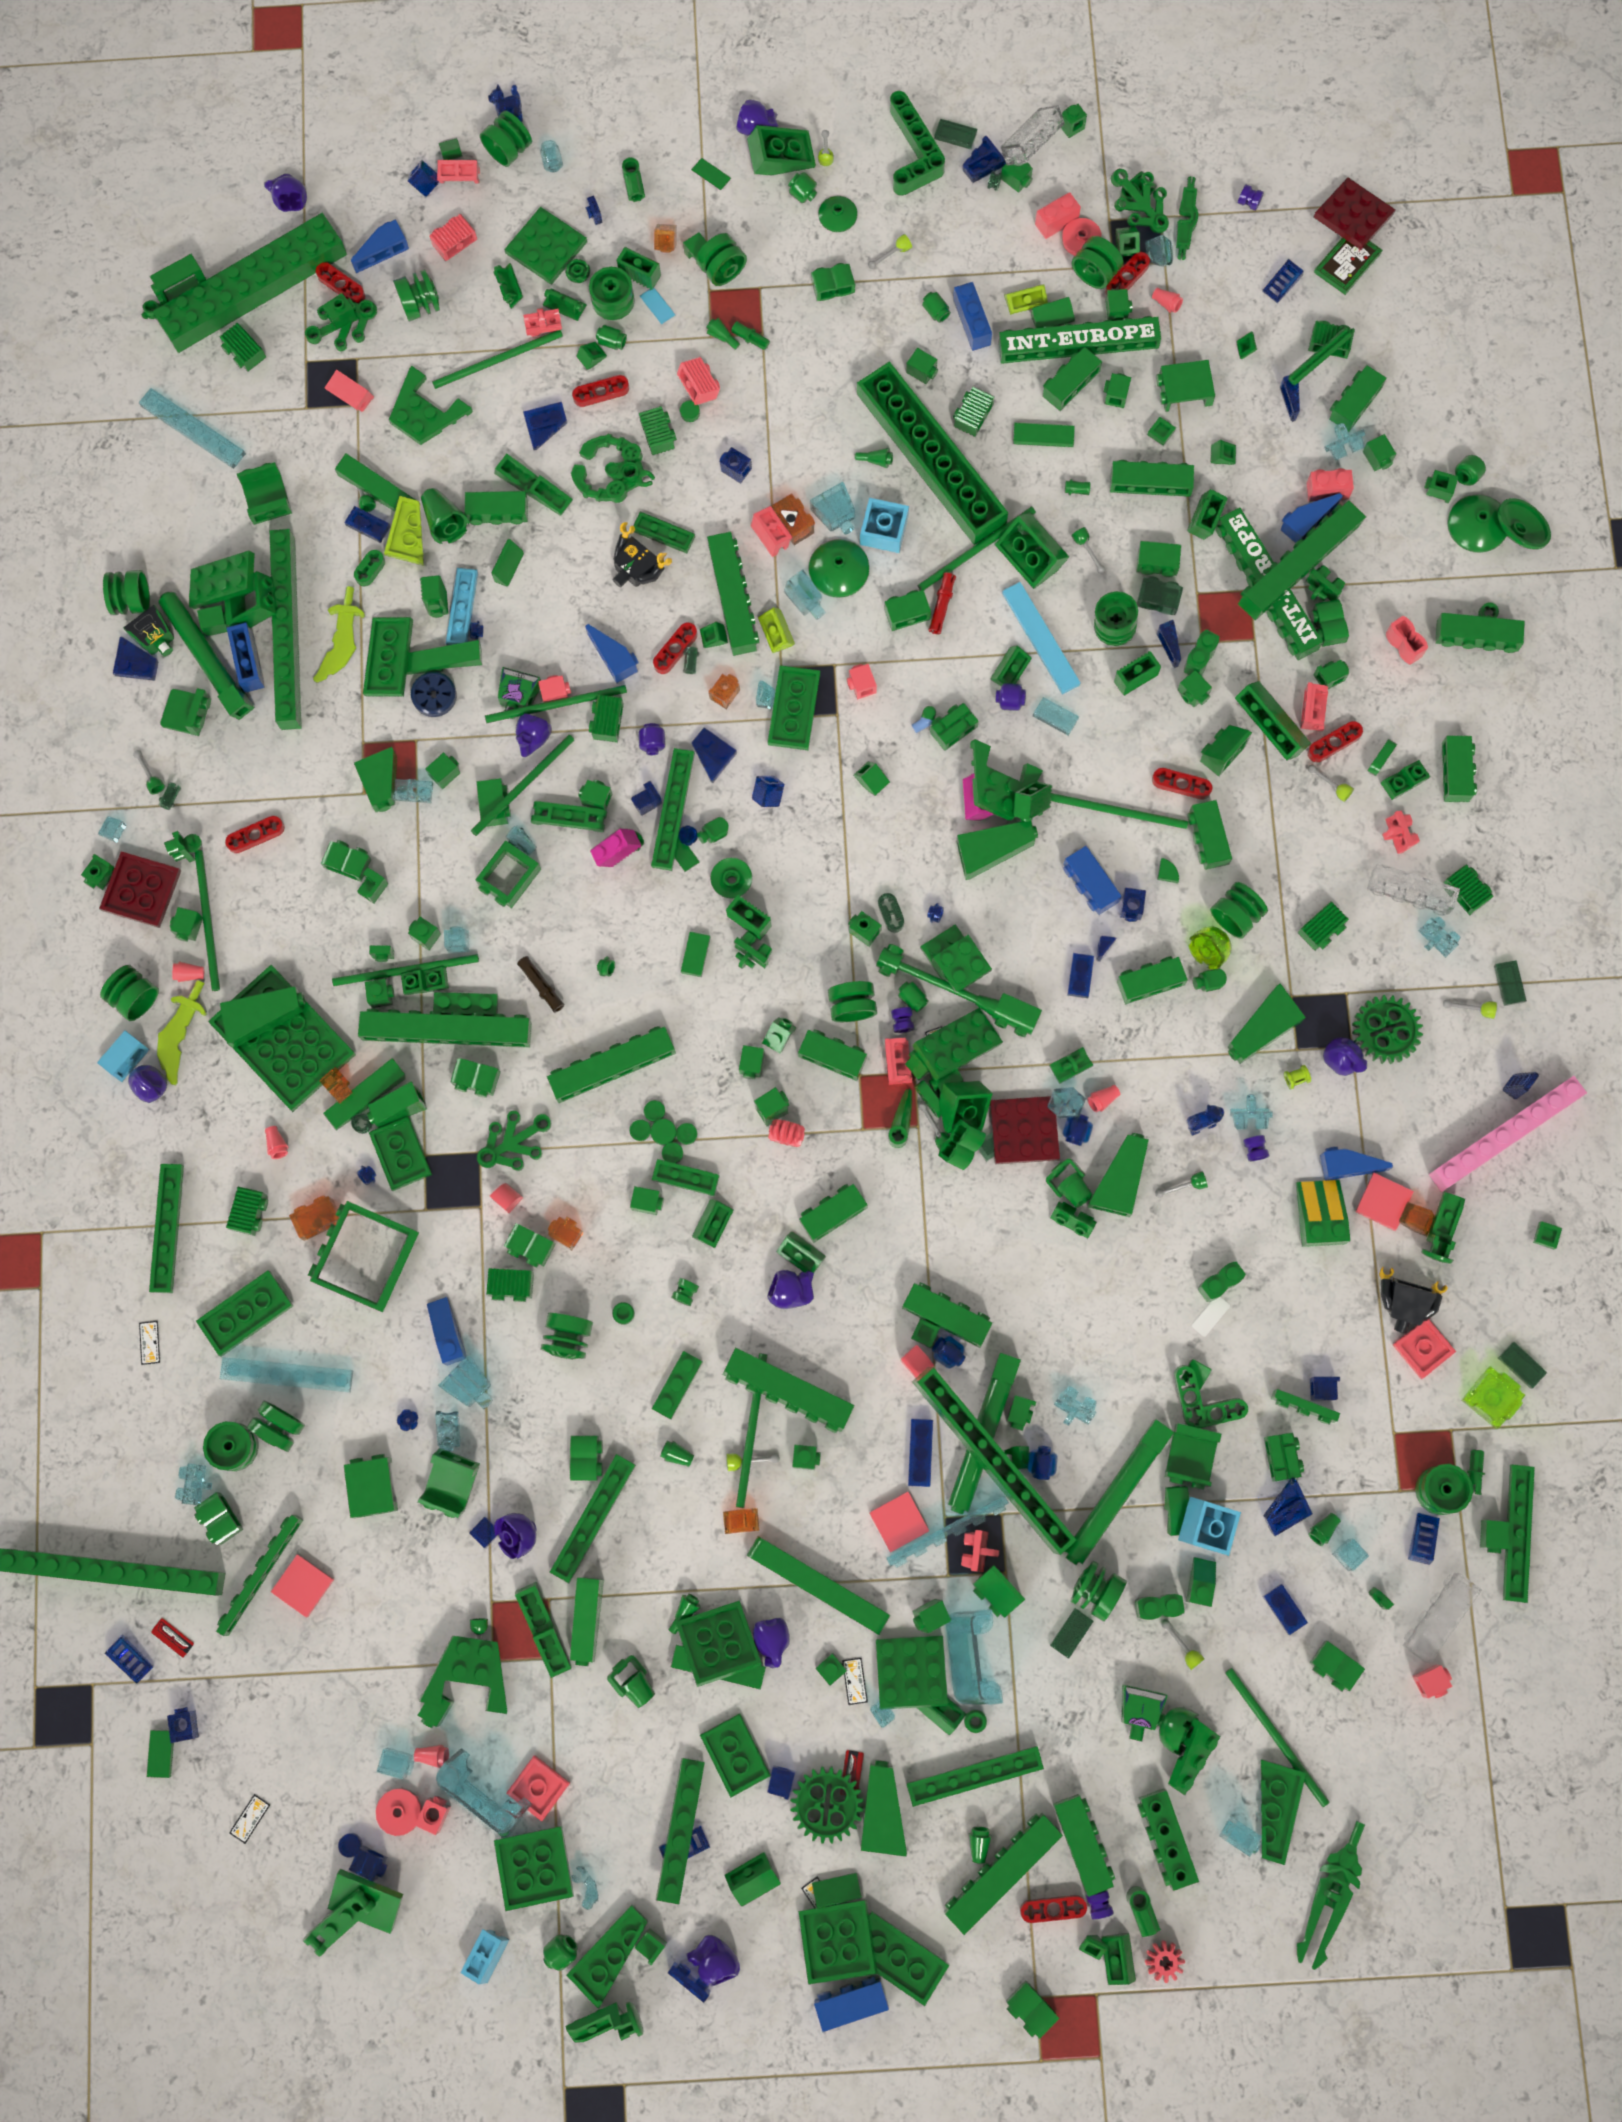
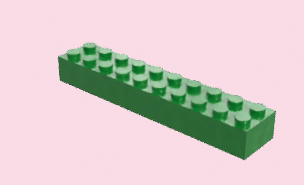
M320 213L152 312L176 351L180 353L314 275L319 264H332L346 256L347 253L343 242L325 215Z
M890 361L857 382L858 397L974 545L1007 523L1008 511Z

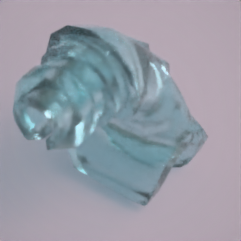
M578 1866L576 1869L582 1873V1877L579 1878L572 1874V1881L575 1883L582 1882L586 1886L587 1890L585 1892V1899L582 1901V1907L590 1910L593 1904L598 1901L597 1885L585 1867Z

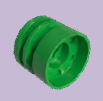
M502 111L499 117L494 119V125H488L479 135L487 152L505 167H509L518 158V153H523L532 144L531 135L524 124L508 111Z
M425 269L420 271L423 278L421 281H419L416 273H413V284H410L405 276L393 280L409 322L421 318L419 309L421 307H424L428 315L431 314L429 304L433 305L435 312L440 311L436 288Z
M143 570L126 571L125 578L122 572H115V574L113 572H106L104 574L103 595L110 615H119V613L124 615L127 614L128 609L132 614L143 613L150 608L149 586Z
M1115 591L1107 593L1099 599L1095 608L1094 630L1101 642L1111 646L1124 645L1136 634L1139 610L1132 596L1125 592Z
M1235 882L1231 890H1227L1225 893L1226 898H1220L1211 907L1210 911L1223 929L1234 937L1243 939L1252 930L1253 923H1258L1261 917L1267 914L1268 908L1262 898L1250 887L1243 883Z
M124 965L112 973L101 989L100 998L112 1008H116L117 1012L128 1021H135L152 1007L159 994V988L147 978H143L142 974L131 965Z
M548 1313L545 1327L554 1331V1335H543V1339L552 1342V1344H541L540 1350L559 1358L570 1360L585 1359L586 1353L578 1351L577 1348H588V1344L579 1341L580 1337L591 1335L593 1322L575 1316Z
M1092 1561L1079 1576L1073 1588L1070 1602L1076 1604L1083 1597L1080 1608L1084 1609L1090 1602L1093 1603L1091 1614L1105 1622L1121 1597L1127 1580L1115 1573L1105 1580L1106 1568L1102 1567L1096 1574L1098 1563Z

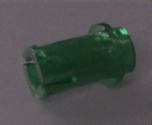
M686 647V650L683 651L685 655L683 673L696 674V663L699 656L698 649Z
M169 782L163 797L159 798L158 805L166 810L174 808V801L181 787H175V783Z

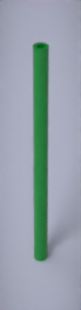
M561 330L551 332L432 381L433 386L437 389L563 337Z
M1031 506L1019 515L1028 513L1034 515L1036 511ZM1017 517L918 584L919 590H926L943 578L944 573L952 572L998 540Z
M626 685L489 714L485 715V721L487 724L519 717L523 714H533L597 700L598 695H620L627 693Z
M568 735L471 829L472 834L477 836L574 742V738Z
M1051 793L1052 796H1050L1052 798L1050 801L1183 829H1187L1188 821L1054 793Z
M198 850L194 854L212 991H219L220 984L203 851Z
M474 954L332 978L333 986L400 976L403 973L416 970L426 971L439 967L447 968L479 962V956Z
M759 1353L758 1359L766 1362L767 1354ZM759 1392L752 1395L736 1507L738 1508L745 1507L762 1395Z
M1233 1668L1228 1669L1225 1674L1293 1768L1306 1772L1304 1783L1322 1807L1330 1803L1236 1672Z

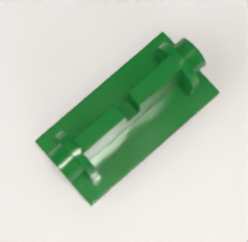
M511 263L505 268H502L500 265L495 266L493 273L496 276L497 282L501 284L499 287L503 300L512 309L523 298Z
M552 288L550 290L546 289L544 296L547 297L543 303L544 307L551 310L559 309L560 314L576 321L579 320L587 304Z
M1059 1201L1050 1219L1059 1225L1073 1230L1077 1235L1088 1239L1097 1223L1094 1217L1080 1211L1077 1217L1074 1215L1077 1210L1066 1202L1061 1203Z

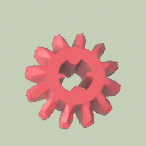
M775 1119L770 1125L768 1138L780 1144L799 1147L805 1136V1128L793 1122Z
M1165 1940L1161 1941V1948L1156 1943H1153V1948L1156 1951L1147 1950L1146 1952L1152 1957L1145 1960L1146 1965H1152L1147 1970L1148 1973H1155L1154 1979L1156 1981H1159L1162 1975L1165 1983L1169 1982L1170 1975L1176 1981L1177 1976L1174 1973L1176 1971L1181 1974L1183 1973V1969L1178 1965L1185 1964L1183 1958H1178L1181 1956L1182 1951L1180 1949L1175 1950L1176 1945L1173 1942L1169 1944L1168 1948ZM1166 1956L1170 1963H1166L1168 1966L1163 1967L1160 1960L1163 1961L1162 1957Z

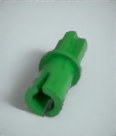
M738 321L734 323L731 333L743 338L747 344L752 343L762 350L768 348L770 341L756 333L754 328L750 329Z
M1473 1449L1471 1450L1470 1466L1467 1473H1469V1478L1472 1481L1473 1493L1474 1485H1476L1475 1494L1482 1495V1477L1485 1475L1483 1473L1484 1451Z

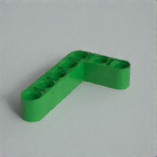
M895 91L890 96V113L918 160L898 169L893 174V191L897 195L903 196L941 178L945 170V157L906 93Z

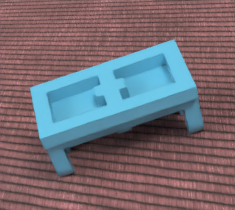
M124 1031L97 1063L116 1079L123 1082L148 1053L149 1049L127 1031Z
M482 1929L460 1973L479 1985L488 1983L509 1939L504 1936L495 1935L493 1930Z

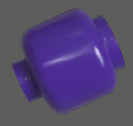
M1004 683L1000 690H996V703H1000L1002 710L1019 711L1022 706H1025L1026 689H1023L1021 684Z
M648 723L639 730V748L646 752L647 755H658L659 751L665 748V731L659 724Z

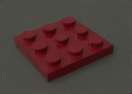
M1347 177L1315 212L1313 218L1362 250L1394 215L1396 209Z
M121 851L99 909L103 912L160 928L181 870Z
M1055 1096L991 1100L990 1109L995 1165L1060 1160Z

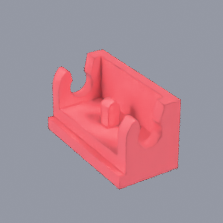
M438 160L437 180L440 183H445V181H474L475 184L480 183L478 178L480 167L477 160Z
M338 370L335 371L325 386L327 391L361 412L366 409L374 398L367 389Z
M769 506L753 515L751 527L771 556H776L781 547L786 550L790 540H792V536L772 507Z
M1308 682L1304 691L1301 729L1324 730L1328 686Z
M906 1038L885 1039L889 1085L912 1083L911 1071L905 1065L910 1059L908 1056V1040Z

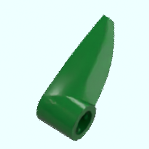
M911 1089L905 1090L889 1131L888 1141L894 1148H902L908 1140L912 1114ZM896 1133H901V1137H903L904 1139H900V1141H895V1137H893L892 1135H896Z

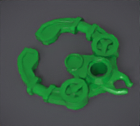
M609 433L584 443L579 454L586 460H591L595 457L599 448H609L610 445H614L617 451H622L621 455L624 461L618 463L610 462L605 466L607 476L614 481L610 482L606 489L600 487L598 491L593 490L590 484L585 483L587 477L585 466L574 465L571 471L572 480L577 489L583 494V497L595 498L598 502L612 501L620 503L626 499L627 492L638 486H651L653 484L652 481L643 482L642 480L644 476H649L651 480H654L655 476L652 472L643 469L641 463L643 454L640 447L635 443L629 442L624 437L616 438Z

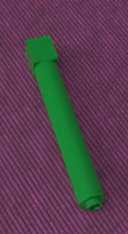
M165 592L161 595L158 602L160 607L219 694L217 697L228 714L238 720L242 719L255 708L243 689L237 686L175 592Z
M1001 1352L977 1418L993 1440L1021 1362L1020 1359ZM966 1450L948 1505L952 1506L951 1511L962 1515L964 1511L969 1512L983 1472L982 1466L968 1450Z
M1157 1419L1153 1420L1134 1451L1074 1536L1077 1541L1065 1551L1067 1554L1065 1558L1077 1566L1078 1563L1083 1565L1157 1455L1161 1453L1174 1434L1171 1429Z

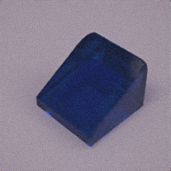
M1100 937L1097 961L1100 962L1112 948L1117 939L1116 937Z

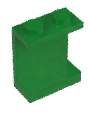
M1209 360L1161 366L1159 374L1156 375L1157 386L1161 387L1159 395L1160 404L1164 405L1165 412H1169L1170 406L1173 403L1203 400L1205 407L1213 406L1215 391Z
M275 462L265 463L260 467L245 469L237 473V478L242 485L248 505V516L253 525L292 514L281 473Z
M1179 1423L1175 1424L1164 1477L1170 1478L1169 1482L1182 1485L1183 1481L1192 1483V1488L1204 1490L1205 1487H1211L1210 1477L1217 1443H1220L1222 1434Z
M439 1448L432 1455L430 1463H433V1467L425 1491L419 1497L417 1503L423 1504L429 1510L436 1509L441 1511L447 1517L459 1518L466 1509L480 1463Z
M385 1454L371 1456L372 1460L363 1461V1458L351 1459L350 1464L344 1465L350 1518L355 1519L398 1511V1504L393 1499L389 1468L392 1458L385 1457Z

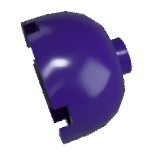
M511 1513L496 1520L494 1533L495 1536L499 1535L501 1540L498 1545L510 1559H518L529 1553L534 1547L537 1528L535 1523L528 1517L520 1513Z

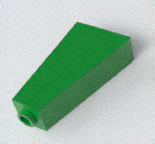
M1022 821L957 835L956 842L965 880H970L1034 846L1035 838H1038L1036 826H1032L1031 821Z
M1281 984L1274 988L1229 1044L1228 1053L1239 1064L1302 1023L1306 1018Z
M294 986L220 1003L227 1044L232 1048H236L304 1011L303 1004H305L303 992H300Z
M1138 1133L1126 1136L1089 1201L1088 1208L1131 1217L1149 1139H1145L1144 1135Z
M577 1577L570 1660L576 1661L575 1665L589 1666V1662H595L604 1586L603 1579Z
M875 1760V1764L870 1763L861 1851L906 1857L907 1849L893 1766H889L887 1761Z

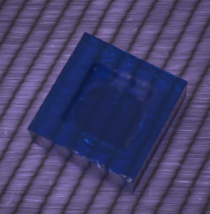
M594 195L588 197V206L585 207L588 218H593L595 225L603 223L601 211Z
M484 1517L469 1532L484 1549L497 1537L494 1533V1524L487 1517Z

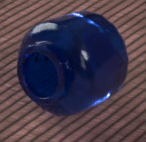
M1076 1113L1075 1117H1067L1062 1132L1063 1136L1066 1137L1065 1141L1079 1146L1089 1141L1093 1124L1088 1121V1116Z
M951 1336L940 1337L932 1348L934 1359L948 1369L955 1366L959 1367L966 1358L963 1355L965 1351L963 1344Z
M1038 1446V1449L1032 1450L1029 1453L1028 1471L1033 1474L1032 1477L1049 1480L1051 1476H1054L1057 1471L1058 1455L1052 1452L1051 1447Z

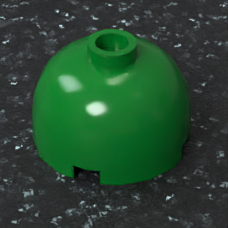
M1176 1707L1171 1709L1166 1715L1162 1714L1157 1726L1160 1727L1159 1738L1163 1746L1178 1756L1182 1755L1186 1750V1747L1183 1746L1186 1737H1191L1194 1729L1191 1725L1193 1718L1199 1721L1196 1718L1199 1714L1184 1707Z

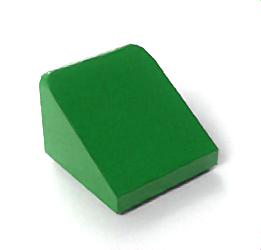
M457 138L439 143L443 160L462 157Z
M596 342L580 346L577 353V358L587 370L607 357Z
M1223 440L1215 442L1211 445L1210 462L1213 464H1236V445Z
M714 622L700 629L704 648L728 643L723 624Z
M1192 1359L1188 1366L1195 1371L1198 1387L1201 1390L1212 1369ZM1185 1371L1181 1377L1186 1383H1188L1187 1377L1190 1376V1373Z

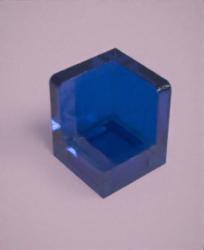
M423 160L417 164L408 177V182L425 197L439 183L437 173Z
M757 776L752 800L761 807H779L785 784L775 776Z
M651 780L643 784L644 791L631 798L641 816L662 805L661 797Z
M1340 1377L1310 1378L1311 1401L1337 1400V1382H1340Z
M774 1765L767 1792L789 1800L795 1770Z

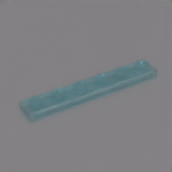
M152 388L139 401L142 408L234 469L246 455L243 449Z
M223 1357L219 1379L351 1393L354 1371Z
M1004 1495L886 1559L890 1566L895 1565L898 1568L907 1563L906 1558L912 1554L918 1557L928 1552L926 1547L934 1543L935 1547L947 1542L946 1536L954 1533L956 1537L966 1532L965 1526L974 1523L975 1526L986 1521L985 1516L992 1512L994 1516L1006 1510L1005 1505L1009 1504Z

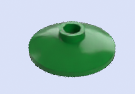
M830 197L819 208V221L829 231H847L857 220V208L846 197Z
M726 858L719 861L712 869L710 876L711 885L715 892L724 898L733 899L737 895L741 897L749 890L752 884V872L744 861L737 858ZM733 877L736 879V881L734 883H729L728 879Z

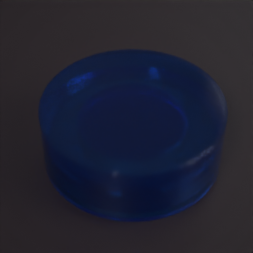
M355 1833L344 1835L338 1843L339 1852L347 1858L356 1856L362 1849L361 1838Z

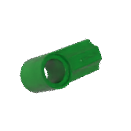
M633 157L626 158L622 163V172L629 201L638 202L645 198L639 162Z
M1134 1886L1130 1888L1126 1899L1131 1907L1141 1936L1146 1937L1156 1934L1161 1929L1150 1903L1149 1895L1141 1887ZM1137 1894H1143L1144 1897L1140 1904L1133 1903V1898Z

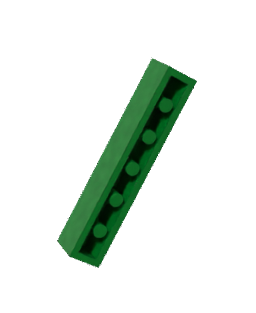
M731 531L707 536L732 654L736 656L757 651L756 644L760 642L758 632H753L752 625H755L753 612L749 613L748 606H751L750 596L744 592V588L747 587L745 575L741 576L739 570L743 569L741 557H737L735 552L739 550L737 539L732 538Z
M660 1026L654 1027L648 1031V1034L643 1036L640 1034L635 1035L627 1043H616L609 1047L610 1050L603 1053L601 1051L595 1052L590 1055L589 1059L584 1061L581 1059L576 1060L570 1064V1067L565 1069L557 1068L551 1071V1075L547 1076V1079L557 1102H564L675 1055L674 1046L665 1026L662 1028Z
M736 1347L722 1374L726 1376L725 1380L735 1385L740 1383L746 1386L745 1389L753 1394L759 1392L765 1395V1399L771 1403L777 1404L779 1402L786 1405V1410L795 1414L800 1412L806 1415L805 1419L810 1422L817 1423L819 1421L825 1424L827 1430L834 1433L843 1431L855 1406Z
M1037 1813L1034 1814L1027 1822L1029 1826L1023 1832L1021 1830L1017 1831L1010 1839L1012 1843L1007 1848L1004 1846L1000 1848L994 1855L996 1859L990 1865L988 1863L984 1864L977 1872L979 1876L974 1881L971 1879L967 1881L961 1888L963 1892L957 1898L953 1896L944 1905L946 1907L944 1910L945 1915L963 1935L1063 1836L1043 1813L1039 1816Z

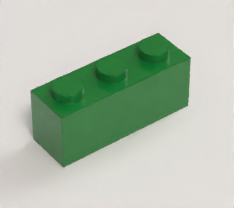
M1086 347L1080 352L1076 351L1071 356L1070 361L1066 365L1063 364L1058 369L1056 375L1053 378L1050 377L1044 383L1042 397L1061 411L1101 371L1102 361Z
M1366 365L1363 371L1358 370L1352 379L1354 383L1351 386L1347 385L1341 394L1343 396L1341 400H1336L1331 406L1330 411L1332 413L1329 420L1350 432L1381 391L1387 378Z
M526 491L465 492V514L469 523L472 525H481L482 523H491L493 525L512 523L518 525L528 522V498Z
M1446 736L1442 742L1444 802H1470L1477 793V783H1474L1476 763H1473L1476 748L1475 743H1472V736Z
M1217 800L1192 805L1189 813H1187L1189 824L1193 825L1194 828L1193 841L1195 845L1198 844L1200 850L1198 852L1200 864L1204 865L1205 870L1229 865L1232 855Z
M1169 956L1160 960L1161 963L1155 965L1147 963L1142 965L1140 970L1133 971L1129 969L1120 973L1121 976L1118 977L1117 984L1125 1005L1184 986L1188 979L1180 958Z
M815 1029L813 1032L807 1031L798 1051L799 1058L855 1081L860 1076L867 1059V1054L864 1053V1049L858 1046L851 1048L844 1045L845 1042L835 1037L832 1040L825 1037V1033Z
M854 1184L842 1186L837 1190L838 1194L832 1198L827 1196L819 1202L820 1205L815 1209L810 1207L801 1213L802 1217L799 1218V1222L813 1243L868 1208L867 1203Z

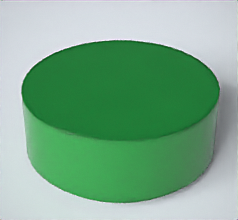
M693 401L684 402L680 406L681 418L686 422L696 421L700 416L699 405H694Z
M621 1302L613 1308L612 1315L617 1323L626 1325L634 1319L635 1312L630 1304Z

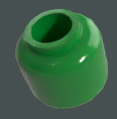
M805 172L796 173L788 184L790 195L800 203H805L807 200L811 202L818 193L815 190L817 182Z
M1468 455L1456 466L1455 476H1459L1458 482L1463 485H1474L1485 474L1486 465L1480 457Z
M559 1934L544 1946L543 1960L545 1965L557 1971H562L568 1967L577 1957L578 1947L575 1940L569 1935Z

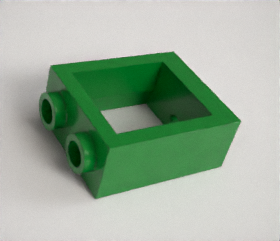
M191 253L152 274L150 278L153 284L150 286L162 306L205 281L206 278ZM194 275L193 277L187 279L186 281H184V282H182V283L176 285L175 287H173V288H171V289H169V290H167V291L164 292V290H166V289L172 287L173 285H175V284H177V283L183 281L184 279H186V278H188V277Z
M258 571L254 572L253 591H255L256 605L247 611L245 596L249 593L224 600L227 627L247 623L252 628L276 614L272 577Z
M505 840L475 880L479 886L478 889L487 896L490 893L495 897L494 900L502 907L507 905L512 909L541 871V867L538 862ZM505 855L527 869L508 896L486 881Z

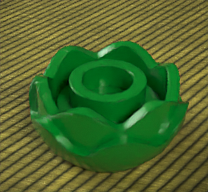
M574 259L567 265L566 276L573 283H583L590 275V266L581 259Z

